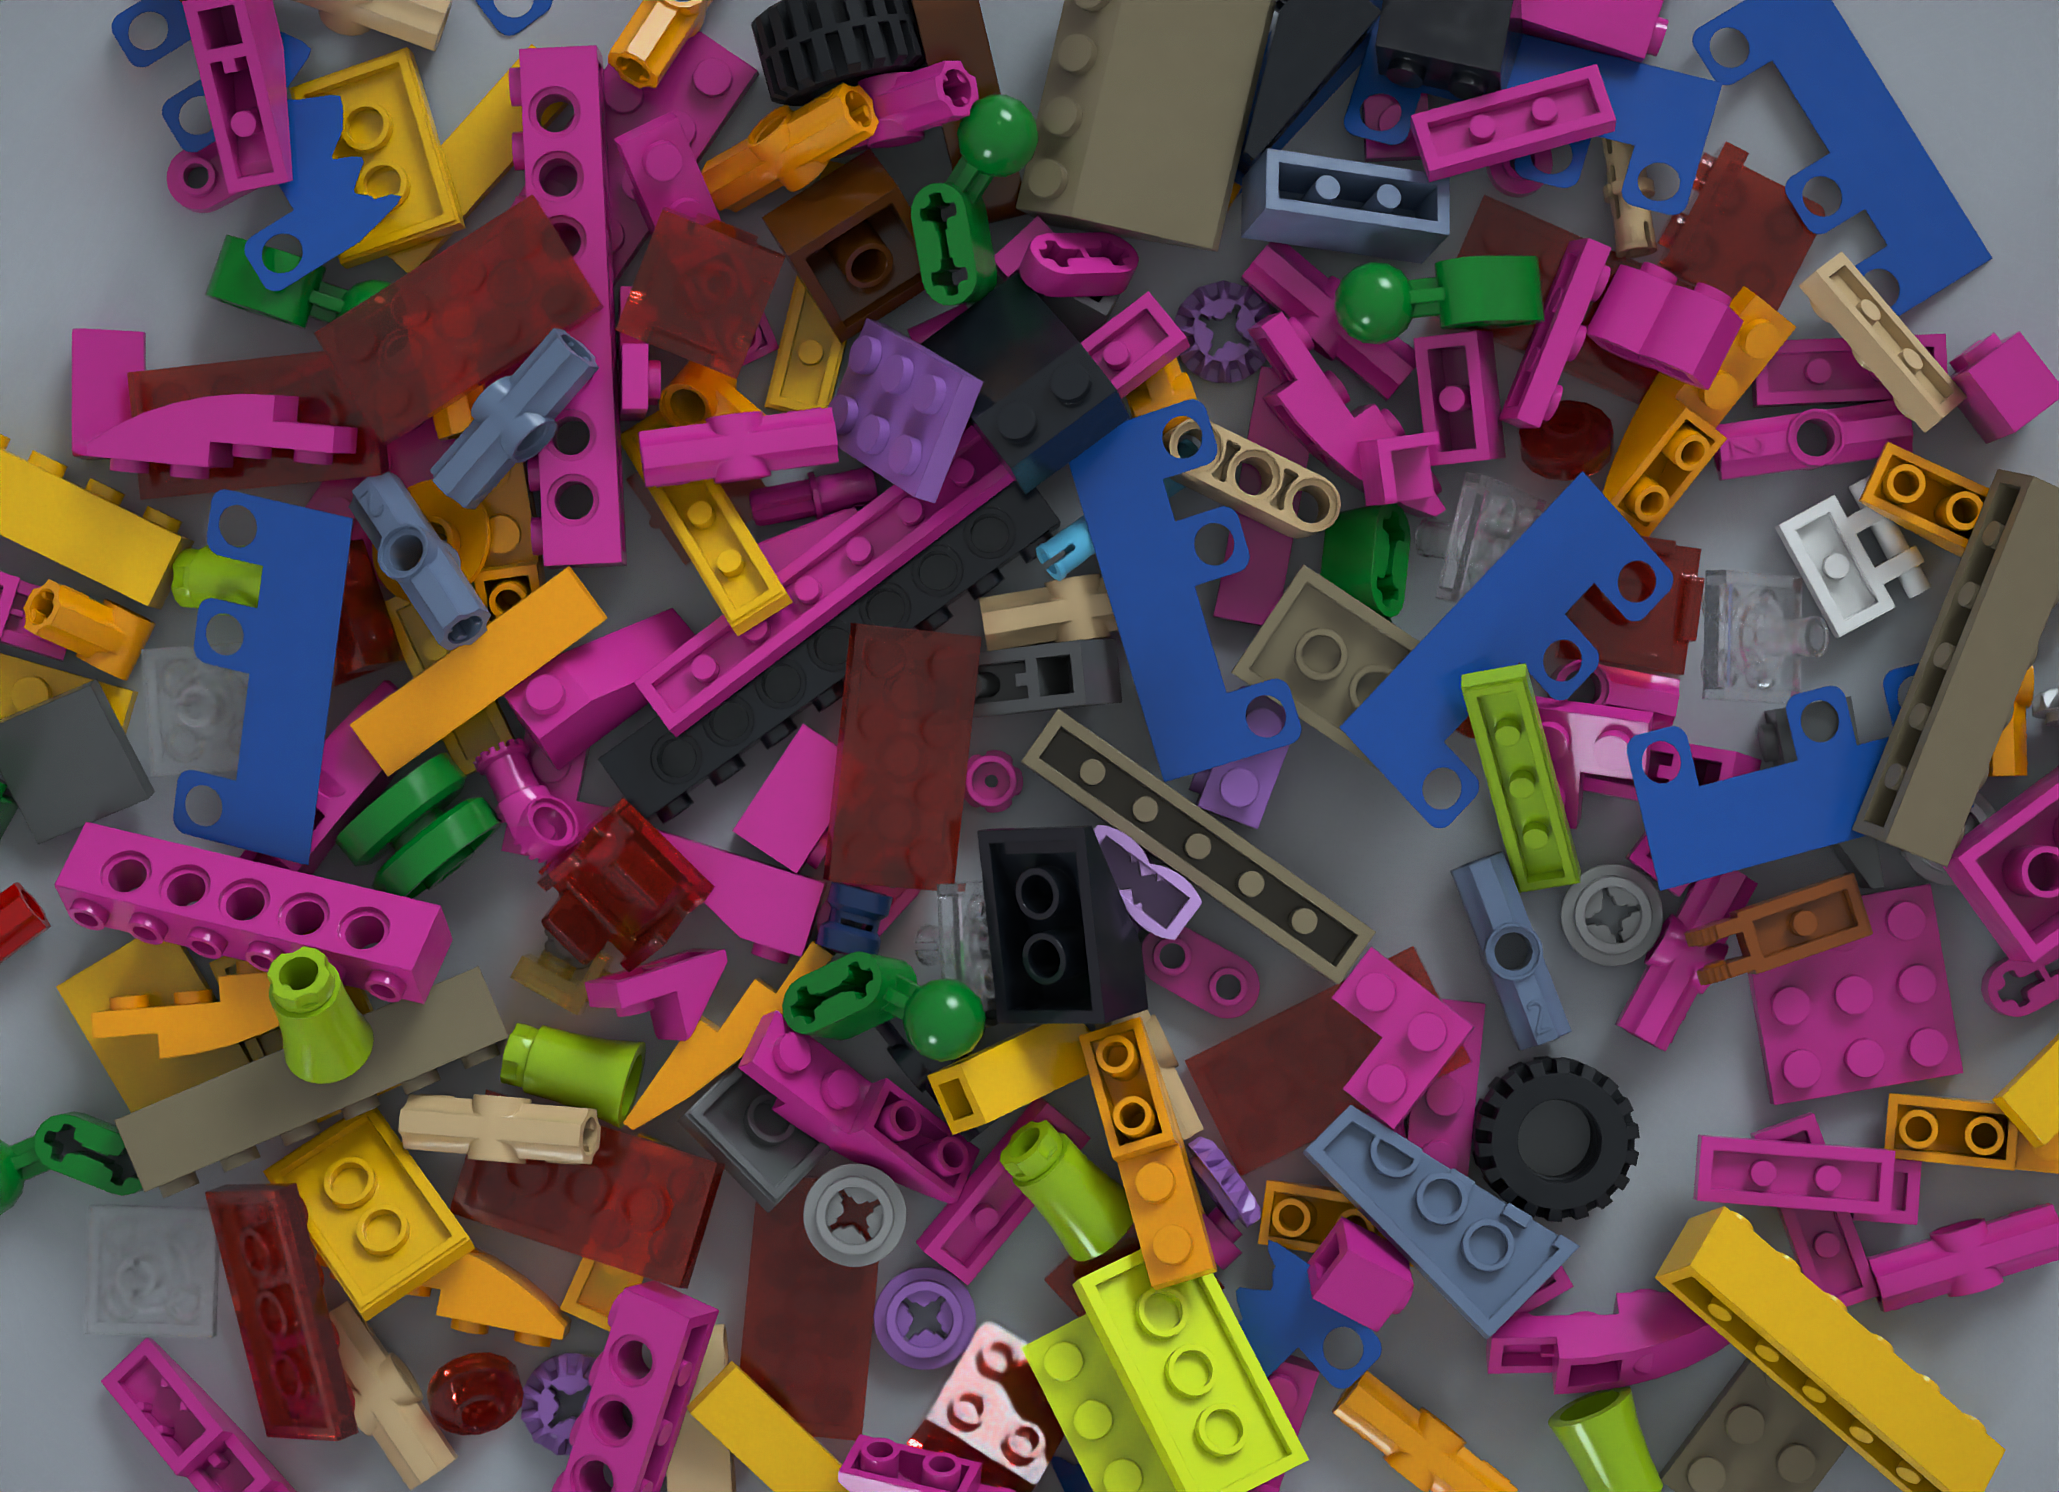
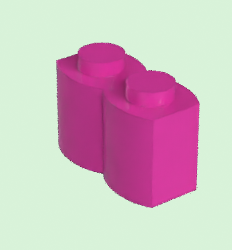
M1643 262L1640 270L1620 264L1587 328L1586 334L1602 349L1638 365L1655 369L1694 387L1709 390L1744 322L1729 307L1732 298L1719 289L1701 282H1697L1694 290L1676 285L1678 278L1674 274L1649 262Z

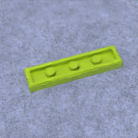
M1526 663L1462 674V693L1518 892L1581 883V869Z

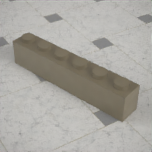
M1997 469L1852 830L1948 867L1954 850L1960 845L1964 837L1965 822L1978 790L1982 788L1988 778L1989 763L2001 733L2013 716L2014 701L2027 670L2032 666L2037 657L2038 642L2050 612L2059 601V487L2035 476Z
M1059 708L1021 760V764L1112 828L1128 835L1143 850L1183 876L1187 881L1332 983L1339 985L1376 933V931Z
M479 966L433 985L425 1004L401 999L399 1002H392L364 1014L363 1016L373 1030V1048L364 1065L354 1074L343 1080L326 1084L304 1081L289 1069L285 1061L284 1049H281L114 1120L144 1192L159 1187L164 1199L199 1184L200 1182L195 1171L220 1161L225 1173L260 1158L261 1156L256 1145L278 1135L281 1136L284 1145L288 1146L321 1132L316 1120L341 1109L346 1121L381 1106L377 1093L401 1083L403 1091L407 1095L440 1081L441 1078L437 1068L460 1058L464 1068L468 1069L501 1055L496 1042L509 1036Z

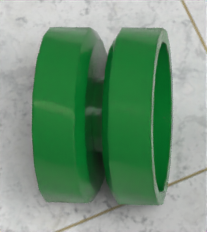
M444 752L429 759L410 772L372 802L340 832L335 842L355 866L373 864L395 850L396 853L375 874L372 887L374 890L415 899L427 889L431 890L463 866L475 854L474 851L500 828L503 822L498 819L496 812L483 797L466 799L445 814L442 810L461 793L467 778L447 752Z

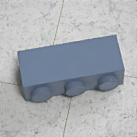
M1267 148L1242 178L1241 238L1422 264L1450 235V177L1429 182L1426 172Z

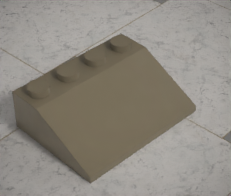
M1064 0L1036 119L1039 141L1033 158L1025 166L1016 209L1034 218L1039 216L1050 226L1093 233H1110L1118 237L1218 252L1276 1Z

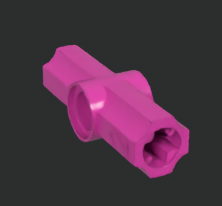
M942 61L913 72L886 73L860 80L858 85L873 100V109L879 123L873 136L834 158H843L869 148H890L916 143L925 138V130L970 116V109L973 103L979 100L976 78L964 69L961 61Z
M1269 242L1241 276V280L1269 305L1275 307L1279 312H1283L1288 319L1295 317L1304 326L1313 340L1316 352L1330 361L1338 360L1386 402L1416 368L1415 349L1399 337L1382 344L1362 343L1349 336L1338 323L1334 310L1335 291L1341 280L1334 276L1327 278L1288 244Z
M1894 400L1832 409L1813 408L1796 414L1719 424L1716 430L1723 434L1727 440L1713 458L1719 481L1794 470H1814L1822 466L1878 459L1886 442H1890L1913 453L1912 421L1899 411ZM1804 423H1813L1819 426L1826 435V448L1819 457L1805 454L1799 448L1797 432Z
M832 407L794 410L766 416L763 415L762 411L726 414L706 418V423L638 432L645 488L682 485L693 481L713 479L715 484L770 477L772 476V471L839 462L838 441Z
M1739 871L1692 882L1676 914L1669 915L1662 924L1657 941L1645 956L1644 964L1647 967L1615 1025L1666 1052L1696 995L1703 994L1710 986V984L1700 985L1696 971L1708 963L1724 960L1729 948L1728 944H1726L1728 937L1718 939L1716 943L1704 947H1688L1684 932L1716 920L1730 917L1729 912L1746 907L1758 883Z
M2038 1204L2035 1207L2014 1211L1989 1221H1985V1218H1976L1953 1223L1929 1233V1239L1866 1257L1880 1294L1875 1297L1880 1310L1883 1312L1895 1311L1944 1294H1948L1949 1297H1958L1978 1293L2000 1285L2004 1282V1276L2059 1260V1217L2053 1204Z

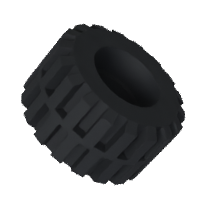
M782 0L767 8L751 23L770 99L777 104L804 106L842 83L855 87L860 80L868 77L894 72H913L918 70L926 61L911 0Z
M1549 1056L1533 1057V1061L1527 1063L1518 1062L1508 1067L1509 1072L1501 1078L1496 1076L1488 1085L1490 1090L1484 1100L1479 1098L1475 1107V1111L1478 1114L1476 1123L1473 1124L1472 1133L1475 1151L1472 1152L1476 1165L1484 1175L1482 1178L1505 1202L1511 1203L1533 1218L1538 1216L1553 1222H1562V1218L1568 1217L1579 1220L1588 1217V1211L1596 1207L1604 1209L1613 1202L1610 1196L1618 1188L1623 1191L1627 1186L1630 1178L1626 1177L1630 1165H1637L1639 1152L1634 1150L1635 1139L1640 1138L1639 1126L1633 1122L1631 1112L1634 1109L1630 1101L1618 1090L1619 1086L1608 1076L1574 1059L1565 1057L1551 1058ZM1550 1100H1561L1575 1105L1586 1116L1590 1127V1143L1584 1158L1572 1170L1556 1176L1543 1175L1532 1170L1524 1162L1518 1149V1133L1524 1118L1536 1106Z

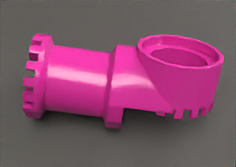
M521 738L509 739L506 744L502 741L498 743L500 750L496 751L494 746L488 748L490 753L488 751L481 752L480 756L475 758L473 764L480 775L486 776L498 802L495 808L498 819L503 823H507L511 836L515 840L513 843L516 847L519 845L522 847L519 852L523 855L526 852L529 853L528 859L530 860L538 858V863H543L545 860L549 863L554 858L557 859L578 836L579 825L577 817L570 806L561 799L551 796L546 786L539 785L527 760L530 750L526 742ZM533 816L547 819L548 823L555 827L554 830L558 835V841L549 840L539 834L534 826Z

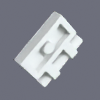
M1870 475L1848 487L1860 508L1849 516H1846L1836 496L1833 495L1775 526L1778 535L1835 638L1842 637L1896 607L1884 586L1889 581L1898 578L1909 599L1931 588L1928 579L1920 567V564L1925 561L1917 546L1913 545L1910 547L1898 524L1859 502ZM1868 527L1871 528L1887 557V560L1875 567L1857 536V533Z

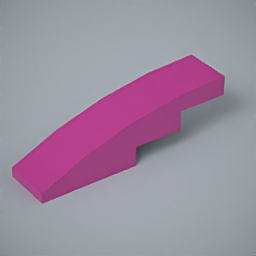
M146 1337L101 1380V1383L177 1476L187 1477L198 1492H296L247 1435L152 1338Z

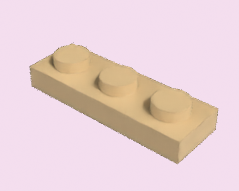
M1842 251L1799 285L1808 296L1814 312L1822 320L1832 324L1850 345L1856 361L1863 368L1875 374L1893 395L1895 405L1899 411L1908 419L1915 421L1924 433L1967 398L1964 392Z

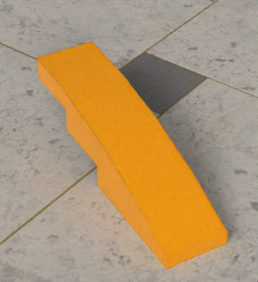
M569 565L486 625L487 631L473 644L462 645L451 650L353 721L350 727L389 777L563 652L608 617Z
M815 939L811 942L779 990L760 977H757L753 980L721 1028L702 1015L691 1037L677 1044L623 1124L635 1130L691 1097L742 1058L762 1016L775 1010L783 1014V999L789 986L798 978L829 964L836 953L827 947L815 944Z

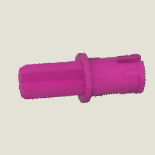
M864 466L815 477L814 471L807 472L808 479L754 489L749 494V502L755 524L766 526L815 516L816 520L823 518L825 514L835 513L843 509L865 507L877 498L878 494L873 470Z

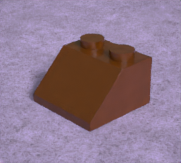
M870 148L762 217L789 264L840 343L859 333L863 328L866 318L877 321L925 290L914 238L911 208L898 185Z

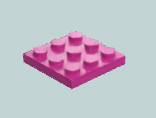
M1920 884L1861 894L1873 931L1872 935L1759 974H1748L1770 1104L1779 1105L1963 1073L1931 884Z

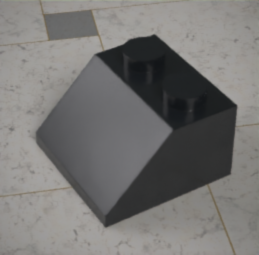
M1383 0L1375 44L1380 75L1387 76L1391 82L1406 88H1419L1424 85L1447 90L1462 100L1507 89L1523 37L1521 0Z

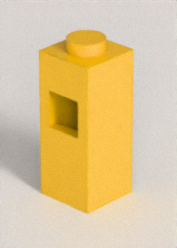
M1035 1024L927 1075L952 1135L987 1124L1088 1075L1089 1072L1079 1035L1091 1032L1085 1024Z

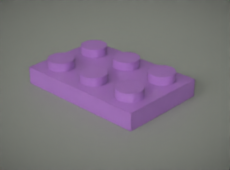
M866 318L860 336L854 341L850 349L849 364L838 392L828 405V408L832 407L838 448L913 497L936 503L983 381L889 325Z

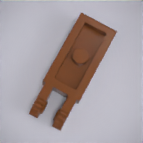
M1846 872L1729 912L1730 917L1716 920L1684 932L1688 947L1711 945L1716 943L1718 939L1736 934L1742 956L1717 960L1704 965L1703 968L1696 971L1701 986L1718 983L1747 972L1748 974H1759L1873 934L1854 872Z

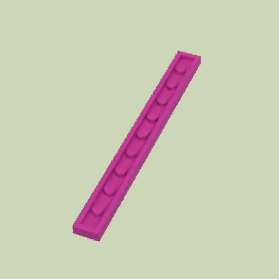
M1149 291L1081 342V345L1117 389L1121 399L1190 347L1187 337ZM971 425L963 432L936 503L915 498L895 484L776 574L793 603L740 636L736 635L724 614L634 681V683L669 731L675 737H678L1012 483L1014 479Z

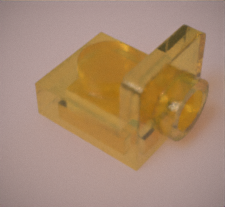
M543 949L539 958L530 953L522 955L510 978L573 1014L579 1015L584 1013L589 1004L584 982L613 974L608 969L614 957L604 951L597 953L580 982L572 977L577 967Z

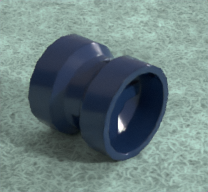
M832 881L827 898L831 906L829 919L820 925L815 944L848 954L860 951L878 955L882 941L877 933L881 920L888 917L893 897ZM844 918L866 924V927L863 929L841 923V919Z

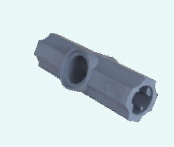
M553 328L512 376H505L496 380L478 396L471 408V416L474 420L430 469L434 477L432 481L446 496L458 502L462 507L475 510L515 463L524 462L532 458L551 441L557 430V422L554 419L599 369L595 362L596 357L583 343L570 336L565 330Z
M388 471L380 476L367 477L352 490L353 499L348 507L378 551L377 561L380 569L388 577L400 584L440 646L451 651L462 645L473 644L487 631L486 625L491 613L462 572L458 552L450 544L440 539L397 475Z
M1500 851L1450 870L1479 945L1480 960L1490 974L1518 1050L1522 1051L1539 1046L1572 1032L1543 958L1542 942L1532 929L1504 852ZM1515 932L1526 943V957L1519 966L1505 969L1499 965L1495 958V945L1503 935Z

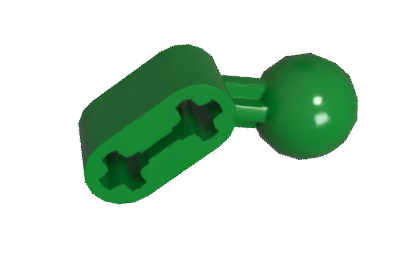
M989 95L977 100L972 105L970 116L961 118L957 130L962 157L945 183H932L923 187L915 195L911 205V220L922 282L926 293L934 301L942 305H973L994 290L997 283L996 262L986 206L982 195L994 177H1007L1020 171L1033 158L1039 141L1036 120L1032 113L1021 101L1008 95ZM950 203H954L956 215L947 218V221H943L941 209H945L950 206ZM961 268H966L968 273L967 280L954 285L952 273L958 272Z
M226 235L205 293L206 296L241 310L302 329L306 328L309 317L335 326L338 339L347 351L361 359L381 361L393 358L407 347L410 342L407 320L415 318V313L411 301L400 288L387 281L371 279L356 283L346 290L322 281L327 268L320 266L285 289L271 291L262 284L245 255L244 249L247 240ZM264 246L262 251L264 265L275 273H286L293 270L302 258L268 246Z
M1469 256L1452 258L1434 264L1435 277L1411 280L1401 270L1388 263L1369 262L1356 266L1347 273L1335 291L1334 310L1338 323L1349 336L1362 343L1382 344L1394 340L1408 329L1413 318L1439 315L1442 329H1502L1535 325L1545 321L1539 259L1537 256Z
M1397 503L1340 511L1333 525L1325 529L1320 572L1322 577L1391 623V618L1397 616L1403 608L1411 537L1408 518L1403 509Z
M860 951L845 955L798 978L787 989L782 1004L783 1017L793 1031L840 1041L855 1037L890 1019L898 1017L903 1020L902 1023L907 1041L921 1055L940 1062L954 1060L972 1052L982 1038L986 1020L981 999L961 981L943 978L932 980L920 986L917 984V976L913 968L907 962Z
M74 1111L51 1116L42 1122L34 1136L13 1145H8L0 1140V1215L15 1205L23 1193L26 1180L50 1170L111 1194L125 1196L143 1191L137 1174L127 1177L126 1180L121 1178L123 1168L116 1164L115 1160L90 1150H78L63 1156L64 1144L55 1140L57 1132L67 1131L74 1127L76 1128L74 1139L82 1143L81 1146L106 1156H121L128 1154L117 1126L88 1114Z

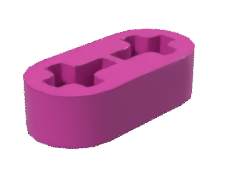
M1046 233L1037 235L1031 240L1020 263L1019 273L1027 286L1045 296H1114L1121 294L1127 289L1138 266L1139 257L1131 244L1121 237L1110 233Z
M2059 944L2034 963L2011 961L2006 956L1990 966L1985 972L1981 984V992L1986 1004L1993 1011L2001 1015L2021 1017L2031 1014L2059 999V969L2048 974L2045 968L2046 965L2059 959ZM2007 971L2013 977L2019 978L2034 972L2038 980L2020 990L2023 998L2021 1003L2017 1004L2014 999L2009 998L2000 999L1998 991L2006 985L2002 975Z

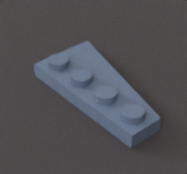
M1352 1105L1348 1106L1302 1152L1485 1339L1490 1338L1580 1247L1563 1235H1557L1532 1219V1216L1511 1203H1505L1477 1186L1475 1181L1454 1168L1450 1169L1422 1152V1148Z

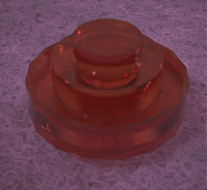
M1560 401L1554 415L1549 421L1543 420L1540 428L1519 430V448L1522 461L1532 472L1547 479L1560 481L1574 480L1582 471L1587 476L1593 475L1610 462L1614 451L1612 422L1601 409L1587 402Z
M483 1352L469 1353L454 1358L440 1367L430 1379L426 1395L434 1422L446 1432L463 1436L480 1435L498 1429L510 1421L522 1406L524 1391L515 1364L504 1356Z

